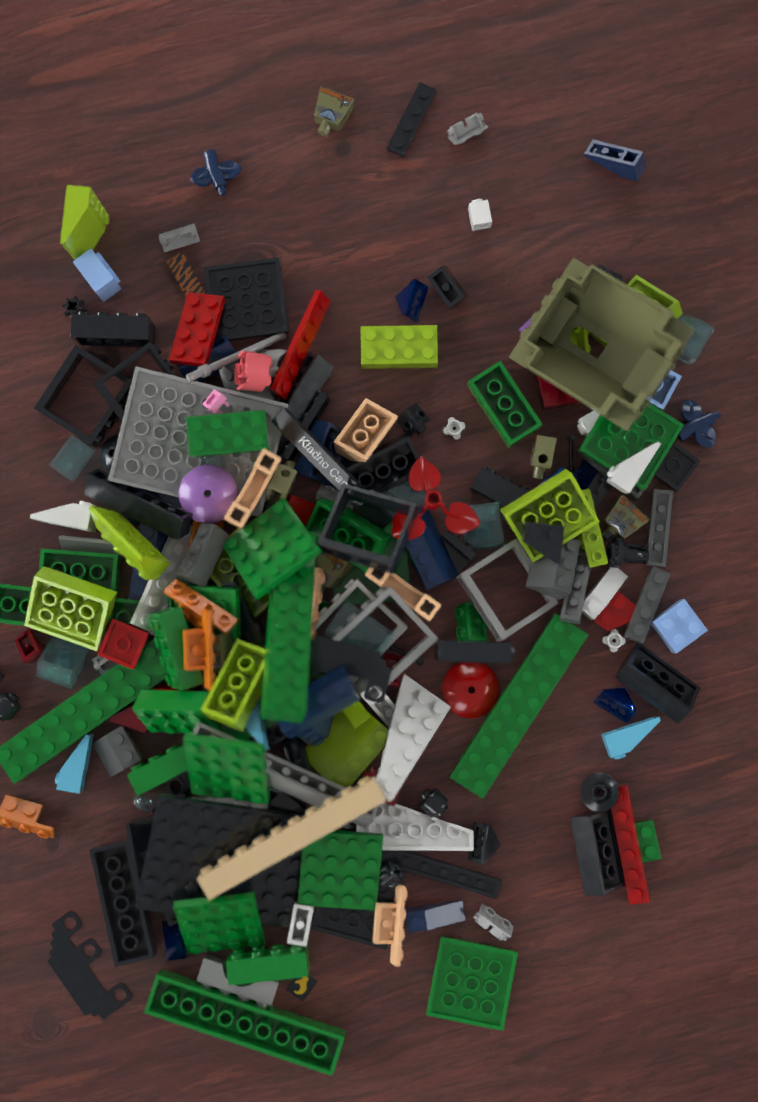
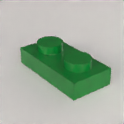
M653 820L636 822L643 863L662 859Z

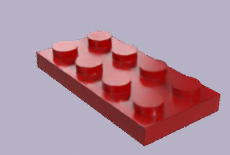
M187 293L169 356L170 363L199 367L204 364L208 365L225 303L224 296Z

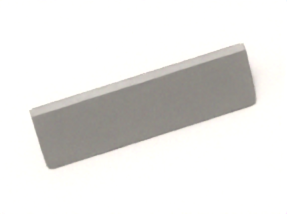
M59 536L62 550L119 554L113 549L114 545L111 542L109 543L102 539Z

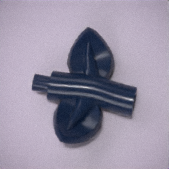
M207 150L203 153L206 167L195 169L191 174L190 180L201 187L209 186L212 183L214 189L218 190L219 196H224L227 194L225 190L227 187L226 181L236 178L241 172L242 166L232 160L218 163L216 150Z
M687 399L681 409V415L687 423L684 424L678 434V438L683 442L694 434V438L700 446L714 447L716 433L711 425L715 424L716 419L721 417L720 412L717 410L713 413L709 411L703 414V409L698 403Z

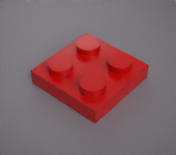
M112 619L98 656L135 670L150 633Z

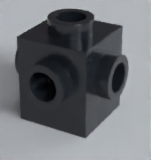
M414 403L406 408L396 421L410 437L415 433L420 435L427 429L425 425L430 419L419 405Z

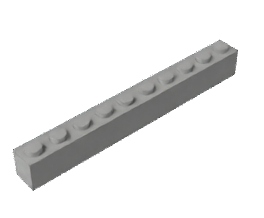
M200 722L197 723L192 734L238 740ZM265 752L268 783L271 787L316 807L322 806L324 804L323 801L331 796H334V798L340 796L341 791L345 789L343 786ZM378 806L350 822L367 828L374 820Z

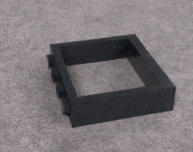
M149 342L93 383L121 422L124 410L103 383L147 351L163 373L175 376L171 371L173 369L172 365L167 359L163 360L159 354L162 352L155 343L152 345Z
M75 344L34 409L96 448L104 440V434L107 429H111L115 423L116 414L111 407L108 408L90 437L48 411L83 357L107 372L113 369ZM118 372L114 376L125 384L115 397V400L124 410L132 380Z
M343 484L317 545L321 549L322 554L394 574L418 516L417 504L409 502L407 499H397L390 494H379L372 489L365 490L356 485ZM349 499L407 515L391 558L332 541Z
M436 641L435 660L512 663V659H515V647H512V643Z

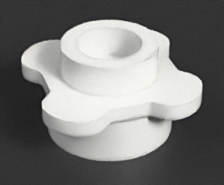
M451 417L448 419V425L443 429L445 435L453 436L454 439H459L461 431L465 429V423Z
M616 629L611 630L610 634L602 639L603 643L610 647L611 652H616L621 645L626 643L625 638L618 634Z

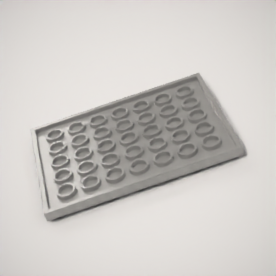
M136 366L108 480L179 497L181 482L189 471L202 465H215L223 468L233 477L239 496L261 452L191 458L189 456L186 417L213 415L214 413L202 404L214 389L227 398L225 401L229 403V407L224 404L220 406L219 410L223 414L265 410L269 452L276 455L282 432L271 420L285 407L288 408V404L197 381L188 382L185 378ZM269 483L251 515L258 517L262 514ZM206 490L204 496L210 497L211 491Z

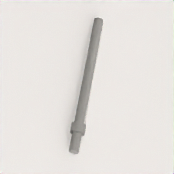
M286 333L276 334L209 365L204 364L198 367V370L186 374V379L190 382L199 377L204 378L210 375L211 372L241 359L237 358L241 351L257 352L286 339Z

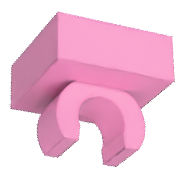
M215 389L202 404L214 414H223L219 410L222 404L229 407V403L225 401L227 398Z

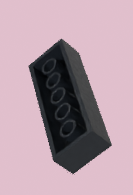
M128 838L94 846L90 849V855L115 967L154 958L157 954V947L149 911L135 909L137 889Z

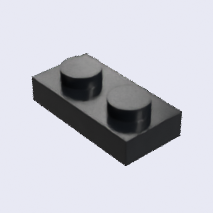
M298 736L291 739H283L282 744L287 762L309 772L312 771L303 740Z

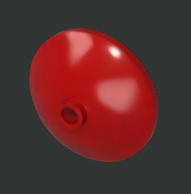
M460 662L451 667L446 673L442 682V696L444 702L451 707L450 710L456 715L464 718H478L487 714L497 702L499 682L495 673L487 665L481 662ZM470 686L475 688V692L472 694L468 692Z

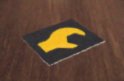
M310 975L308 977L293 978L286 990L303 1002L318 981Z

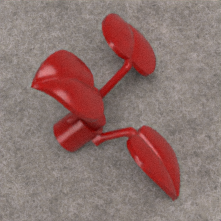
M422 456L413 464L410 470L409 485L416 492L425 490L427 495L425 506L418 514L408 540L416 539L424 532L426 525L420 517L427 509L436 510L438 507H441L443 512L448 515L445 519V525L454 534H464L479 527L480 520L477 514L467 504L454 502L450 505L449 511L446 510L444 503L441 502V494L438 491H432L438 487L441 481L440 472ZM395 514L392 522V536L399 539L407 515Z

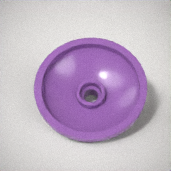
M202 465L192 469L185 475L179 488V500L182 508L193 513L192 519L204 523H216L223 520L233 501L238 497V489L233 477L226 470L215 465ZM206 490L211 491L210 497L204 496Z

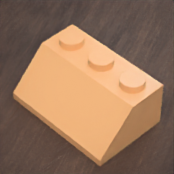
M365 398L335 439V452L350 461L367 462L398 419V416Z

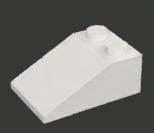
M80 501L79 504L71 503L30 515L31 519L94 533H96L97 529L89 511L91 505H96Z

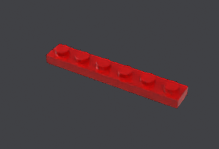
M315 290L270 387V390L280 399L286 400L331 302L321 290Z
M628 785L618 786V801L611 808L629 904L649 903L650 897Z

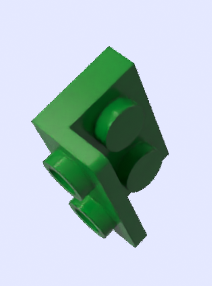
M464 602L456 606V635L458 641L487 642V625L473 603Z

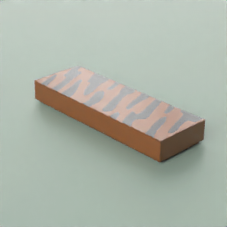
M183 252L166 261L186 297L187 293L206 294Z

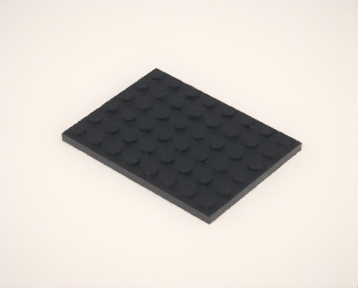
M159 794L135 909L175 914L174 901L207 898L197 880L201 869L208 865L212 867L217 865L218 860L226 855H229V857L233 856L238 848L244 845L249 847L254 844L253 840L263 835L265 838L271 834L270 831L280 825L284 827L289 824L288 821L293 817L299 816L300 818L304 814ZM302 848L217 896L254 892L262 925L290 928L294 903L298 899Z

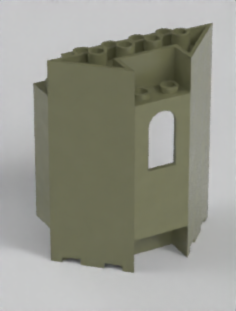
M573 257L560 279L557 278L554 281L551 293L543 298L540 310L538 312L535 311L532 315L529 327L524 328L521 332V339L509 358L628 431L633 422L637 421L643 414L645 408L651 405V399L671 370L674 371L675 363L681 357L687 345L686 343L695 329L676 319L674 313L601 269L592 264L589 267ZM577 327L585 328L608 342L598 359L570 341V333L573 329Z

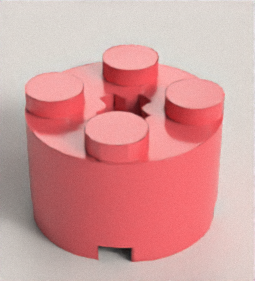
M241 351L237 357L241 358L240 363L235 364L234 382L235 385H239L237 389L263 392L265 387H269L271 384V375H269V368L272 363L271 356L263 353Z

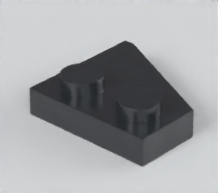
M524 522L522 541L551 559L554 563L560 564L564 526Z

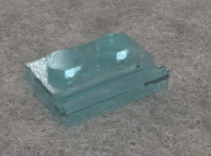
M71 434L49 466L74 482L95 453V450Z

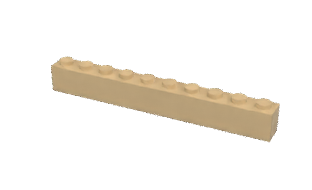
M367 776L358 782L359 785L354 788L349 786L343 789L340 796L327 798L323 801L324 804L318 808L316 806L309 808L305 811L306 815L300 818L299 816L293 817L288 821V825L275 827L270 831L271 834L265 838L263 835L253 840L254 844L249 847L244 845L238 848L233 856L229 857V855H226L219 859L217 865L213 867L208 865L201 869L197 880L207 898L210 900L385 802L386 796L375 776L372 778Z

